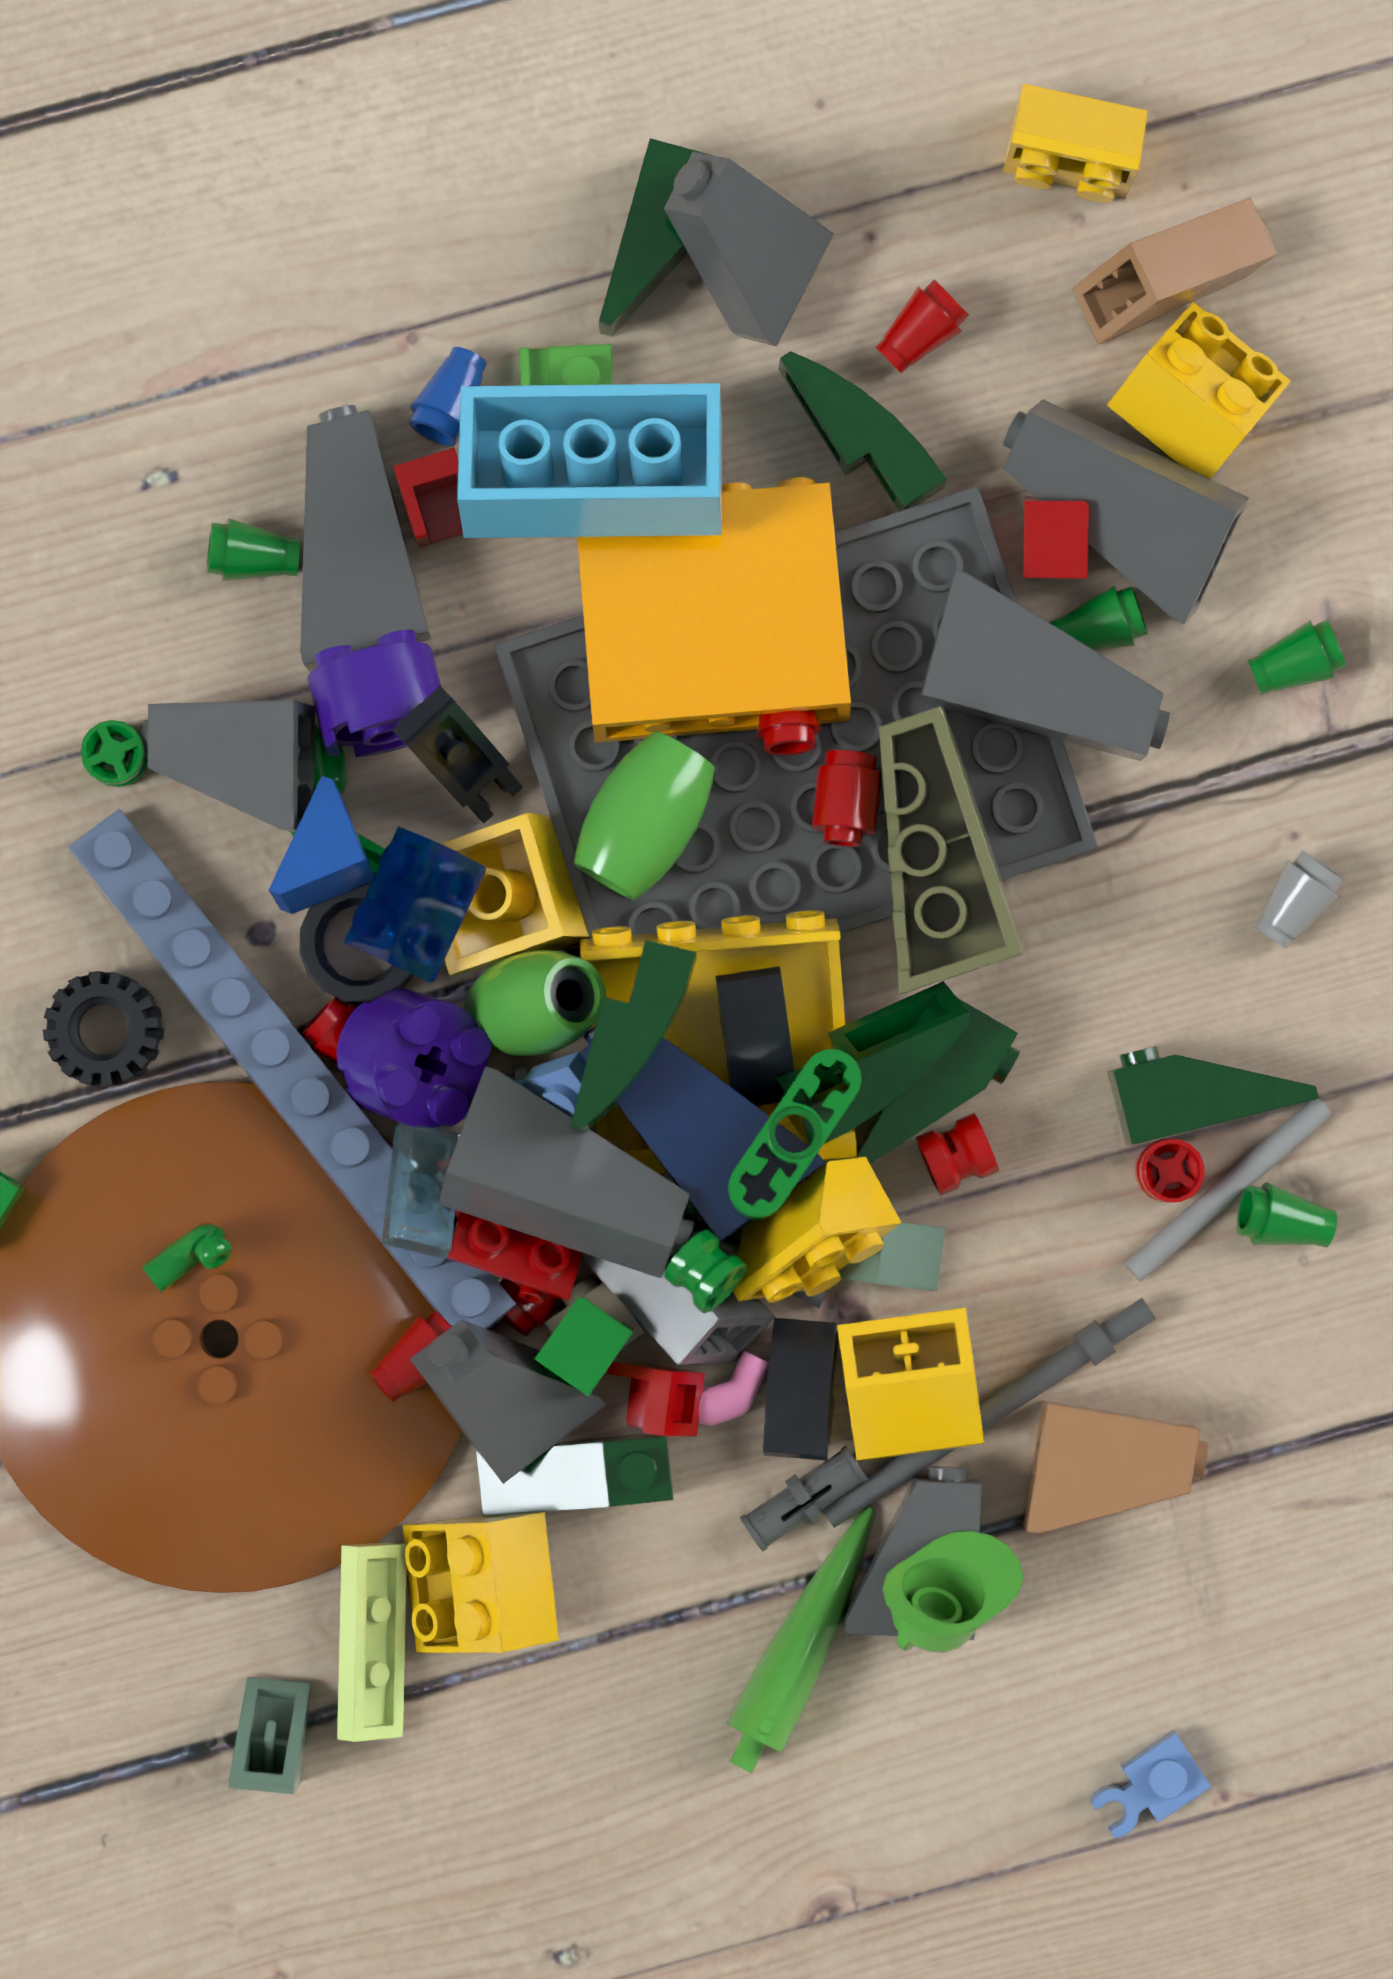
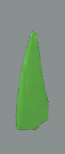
M868 1506L864 1508L837 1542L794 1604L753 1670L727 1721L728 1725L743 1733L729 1761L734 1765L753 1773L766 1746L783 1752L827 1659L848 1605L876 1511Z

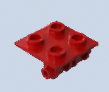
M460 1211L447 1258L516 1282V1285L520 1288L519 1297L522 1300L532 1304H542L545 1295H553L567 1301L570 1299L583 1252Z

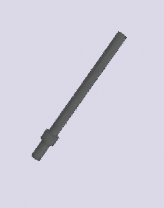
M1140 1298L1100 1325L1096 1320L1074 1334L1077 1339L1076 1341L980 1402L983 1431L1090 1361L1096 1366L1115 1354V1345L1155 1320L1145 1301ZM957 1448L897 1456L867 1476L868 1481L862 1482L822 1509V1511L835 1528Z

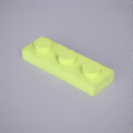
M383 1542L341 1546L338 1740L359 1742L403 1737L407 1578L405 1549L407 1544Z

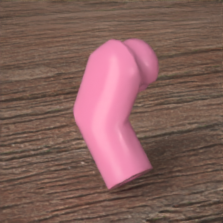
M744 1350L728 1382L711 1387L703 1385V1393L699 1403V1424L714 1426L745 1415L751 1408L768 1373L769 1362Z

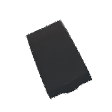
M780 967L715 976L721 1030L725 1042L729 1086L755 1106L780 1103L782 1096L776 1079L794 1071Z
M774 1318L765 1403L764 1456L828 1461L835 1403L832 1391L839 1342L838 1323Z

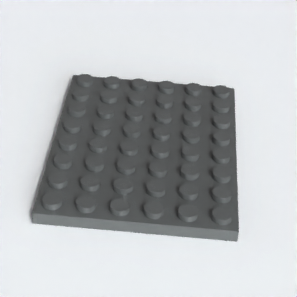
M978 486L835 532L851 699L850 721L820 724L821 732L815 736V749L797 755H773L765 752L764 740L757 736L758 729L671 736V738L700 754L715 767L707 806L698 828L679 859L657 883L635 901L609 889L574 865L581 828L594 798L608 775L624 756L644 740L595 743L584 616L581 615L494 644L590 939L593 938V930L604 927H630L631 935L657 933V925L673 921L695 922L696 930L722 928L721 920L734 916L760 917V924L786 922V914L804 910L823 911L825 919L837 918L840 934L893 917L883 775L881 777L876 835L862 837V846L842 847L824 843V833L812 829L817 771L819 766L825 765L827 751L850 750L875 755L877 757L876 770L882 773L879 727L938 707L919 702L955 570L970 574L1017 603ZM945 709L1002 881L1098 849L1063 740Z

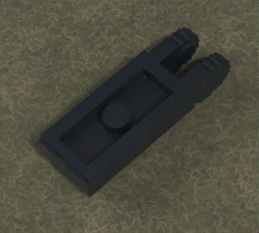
M441 686L421 704L416 706L393 729L394 733L463 808L467 806L483 824L494 813L490 810V804L481 796L480 792L492 781L503 792H508L512 797L523 788L520 782L507 769L510 765L509 762Z

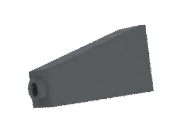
M1044 399L1030 409L1027 414L1019 411L1013 419L1003 442V446L1011 449L1003 469L1038 500L1086 501L1089 505L1088 544L1171 618L1185 624L1197 611L1249 497Z
M355 405L340 406L319 414L320 423L307 426L300 653L303 664L308 671H313L317 668L315 655L330 647L350 645L353 651L377 646V639L387 633L407 629L415 631L417 642L431 639L374 420L369 410L357 412Z
M955 570L949 586L919 702L938 707L941 706L952 711L1138 761L1143 760L1148 755L1149 747L1161 748L1170 717V712L1160 710L1163 692L970 574Z
M485 1066L447 1168L438 1204L662 1279L669 1255L674 1257L688 1242L694 1225L693 1221L682 1218L690 1194L590 1129L586 1133L573 1130L571 1127L572 1118L500 1071Z

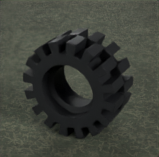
M94 971L88 972L89 974L85 976H76L68 981L69 984L64 989L56 991L52 997L55 1000L51 1008H46L44 1018L47 1019V1027L43 1030L44 1041H48L50 1051L47 1052L53 1062L58 1063L61 1067L60 1071L65 1075L78 1080L79 1083L90 1086H120L129 1083V1080L134 1077H140L148 1070L146 1067L152 1060H156L160 1052L157 1050L159 1042L164 1037V1029L161 1028L160 1018H163L160 1007H157L153 1001V995L146 988L139 985L137 981L114 972ZM110 1004L124 1014L128 1024L127 1038L118 1050L110 1054H96L90 1051L82 1042L80 1023L85 1013L92 1007Z

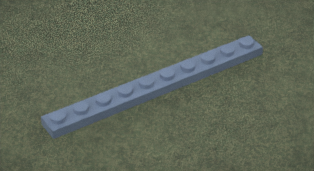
M120 809L116 810L68 846L72 856L353 1206L434 1310L451 1327L460 1320H465L487 1330L516 1307V1303L492 1274L447 1258L455 1227Z

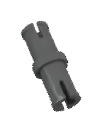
M845 1445L841 1448V1451L829 1458L828 1461L823 1462L800 1479L794 1474L785 1480L788 1487L747 1515H742L740 1519L763 1552L768 1549L769 1545L809 1518L812 1523L821 1519L824 1516L821 1512L822 1509L869 1479Z

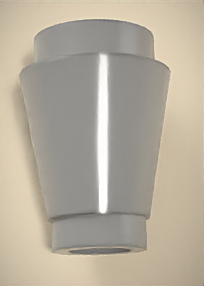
M1302 850L1294 863L1287 860L1261 915L1262 918L1255 927L1277 944L1287 949L1293 939H1296L1340 897L1335 892L1344 879Z

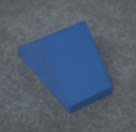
M321 776L269 888V892L280 910L290 914L297 913L376 880L346 803L334 780Z

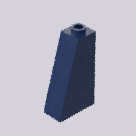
M596 1026L583 1036L589 1044L580 1051L586 1062ZM665 1038L643 1074L616 1105L674 1183L690 1194L688 1198L689 1203L709 1230L719 1239V1243H722L752 1220L741 1215L732 1206L728 1197V1183L732 1172L770 1116ZM777 1124L775 1137L782 1149L790 1153H799L810 1147L781 1124ZM761 1146L756 1154L757 1157L768 1160L760 1175L752 1178L745 1174L740 1180V1183L747 1189L743 1200L752 1206L759 1199L770 1203L775 1198L776 1194L769 1189V1184L779 1168L783 1170L787 1177H791L796 1170L795 1166L784 1164L775 1159L765 1146ZM818 1153L796 1186L825 1164Z

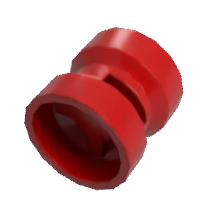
M975 1113L957 1119L954 1127L948 1131L940 1133L931 1130L915 1137L923 1161L940 1196L958 1189L963 1179L971 1176L982 1179L999 1172L992 1148Z
M1159 1139L1148 1144L1139 1153L1135 1163V1178L1139 1188L1148 1197L1159 1202H1182L1191 1198L1201 1188L1205 1178V1164L1200 1153L1190 1143L1180 1139Z

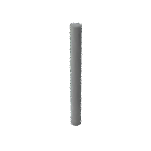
M1320 1099L1307 1102L1124 1262L1129 1271L1142 1282L1237 1199L1248 1186L1253 1185L1332 1115L1328 1107Z

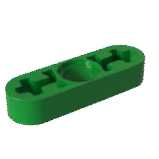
M827 1049L813 1055L732 1172L728 1183L729 1200L734 1209L741 1215L751 1219H764L775 1214L781 1208L855 1099L861 1086V1071L857 1062L849 1054L841 1050ZM836 1063L845 1069L842 1081L849 1088L844 1094L833 1090L828 1095L820 1109L832 1112L833 1115L827 1123H824L816 1111L809 1106L793 1102V1099L798 1092H802L805 1098L810 1101L820 1084V1079L813 1074L814 1070L818 1066L824 1070H829ZM800 1116L806 1119L812 1126L814 1133L813 1142L805 1151L790 1153L782 1149L777 1143L775 1129L777 1124L785 1117ZM761 1146H765L775 1159L784 1164L795 1166L796 1170L791 1177H787L783 1170L779 1168L769 1184V1189L776 1194L775 1198L770 1203L759 1199L752 1206L743 1200L747 1189L740 1183V1180L745 1174L752 1178L760 1175L768 1160L757 1157L756 1154Z

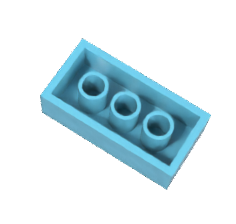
M720 383L461 386L457 500L464 538L722 535V414Z

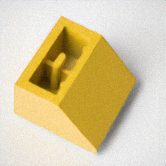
M1023 83L1016 106L1002 172L1015 174L1014 181L1030 188L1051 189L1052 183L1077 188L1076 194L1079 197L1094 202L1111 203L1114 201V196L1126 198L1139 169L1148 110Z
M1192 302L1147 352L1107 406L1178 464L1211 479L1285 390L1291 380L1278 371L1277 366L1269 357L1260 352H1255L1230 332L1221 318L1213 313L1206 312L1195 302Z
M866 1157L826 1162L794 1187L786 1201L775 1214L764 1219H754L742 1228L738 1257L747 1264V1271L733 1291L738 1301L766 1297L768 1303H774L798 1291H805L807 1296L820 1294L841 1280L838 1271L847 1264H854L868 1259L884 1247L881 1238L902 1222Z
M966 1307L837 1325L857 1462L984 1444Z
M545 1512L482 1515L402 1525L404 1544H407L405 1563L408 1572L416 1653H504L559 1641Z

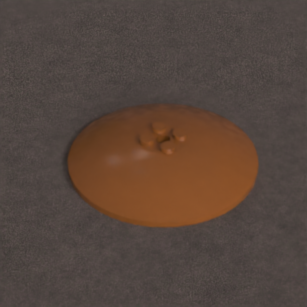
M236 1081L192 1083L165 1088L131 1099L100 1114L75 1130L51 1150L21 1184L25 1190L0 1228V1459L19 1490L40 1515L64 1537L98 1560L124 1573L155 1584L188 1591L213 1593L251 1592L286 1586L320 1575L341 1565L342 1545L377 1543L402 1522L428 1493L450 1459L461 1437L462 1430L428 1384L406 1396L400 1397L392 1403L373 1381L369 1372L378 1366L381 1359L418 1316L426 1319L435 1310L254 1083ZM380 1133L452 1225L456 1227L448 1208L438 1204L440 1196L431 1182L403 1151L385 1135ZM202 1223H212L225 1230L224 1238L231 1243L232 1253L228 1261L218 1268L207 1269L202 1263H199L162 1293L141 1268L172 1242ZM213 1320H225L231 1323L238 1333V1345L235 1351L227 1357H216L210 1354L204 1347L202 1340L205 1327Z

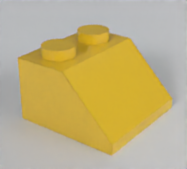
M525 813L414 853L449 975H458L489 968L502 959L532 950H556L580 942L581 939L590 938L550 815Z

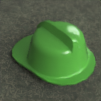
M975 1531L951 1532L935 1539L906 1560L898 1563L886 1574L882 1590L885 1602L891 1610L895 1628L898 1631L897 1642L899 1647L907 1651L915 1646L929 1652L940 1653L960 1648L980 1626L1002 1612L1015 1600L1020 1592L1023 1573L1020 1560L1010 1547L991 1535Z

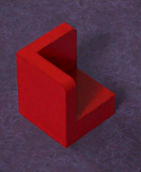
M455 448L393 466L419 548L463 535L457 500L459 460Z
M1025 496L1023 578L1087 579L1089 505L1086 501L1037 500L1035 496Z
M613 1361L607 1374L631 1378L626 1415L627 1425L642 1428V1433L660 1436L697 1437L700 1416L699 1403L703 1393L705 1373L641 1362Z

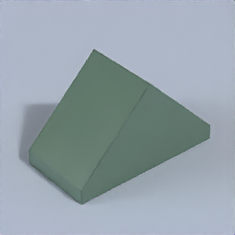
M902 1222L881 1238L884 1247L879 1252L861 1262L849 1263L838 1272L842 1279L937 1291L945 1228Z
M247 1677L229 1776V1788L284 1794L295 1793L302 1782L311 1683Z

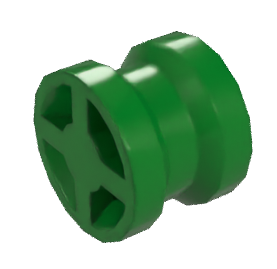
M115 720L100 722L92 727L82 740L80 754L83 766L92 777L107 786L117 788L131 786L140 780L148 769V758L145 757L146 752L141 733L125 722ZM132 750L131 752L127 753V758H126L125 762L123 763V760H124L125 757H126V752Z
M706 1229L691 1238L678 1251L669 1263L664 1273V1278L674 1287H685L692 1294V1304L702 1313H708L719 1306L739 1285L747 1271V1264L738 1256H727L719 1248V1239L710 1230Z

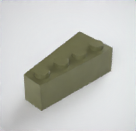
M939 706L880 726L879 736L884 802L887 817L888 857L892 883L899 995L1026 954L946 710Z

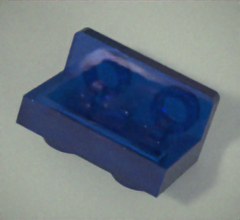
M398 826L390 844L381 856L380 866L363 902L354 913L352 925L343 943L429 983L433 982L486 872L485 866L441 843Z

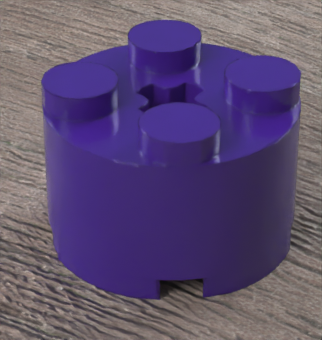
M407 629L387 633L377 639V646L353 651L350 645H340L327 648L315 655L317 668L310 672L307 681L327 755L341 758L338 746H353L356 757L373 756L407 747L394 733L393 729L416 706L421 704L441 686L432 648L426 643L417 642L414 630Z
M394 988L384 991L386 994L378 997L371 1003L363 1002L347 1019L337 1046L338 1068L344 1071L349 1087L346 1090L352 1100L368 1111L414 1128L430 1129L443 1125L454 1126L460 1123L465 1118L468 1108L472 1104L485 1066H487V1058L491 1052V1040L486 1031L479 1028L474 1018L461 1007L409 989Z

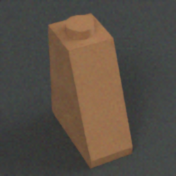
M1250 197L1129 243L1076 284L1072 290L1098 345L1248 277L1278 254L1271 242L1269 229L1260 218Z
M1042 1400L1022 1527L1027 1532L1040 1534L1189 1494L1192 1479H1203L1208 1455V1442L1199 1441L1200 1429L1193 1425Z

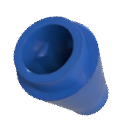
M453 347L449 356L443 361L410 405L414 413L409 422L411 428L432 442L449 447L455 446L460 433L461 386H480L483 372L487 366L486 361L468 349Z

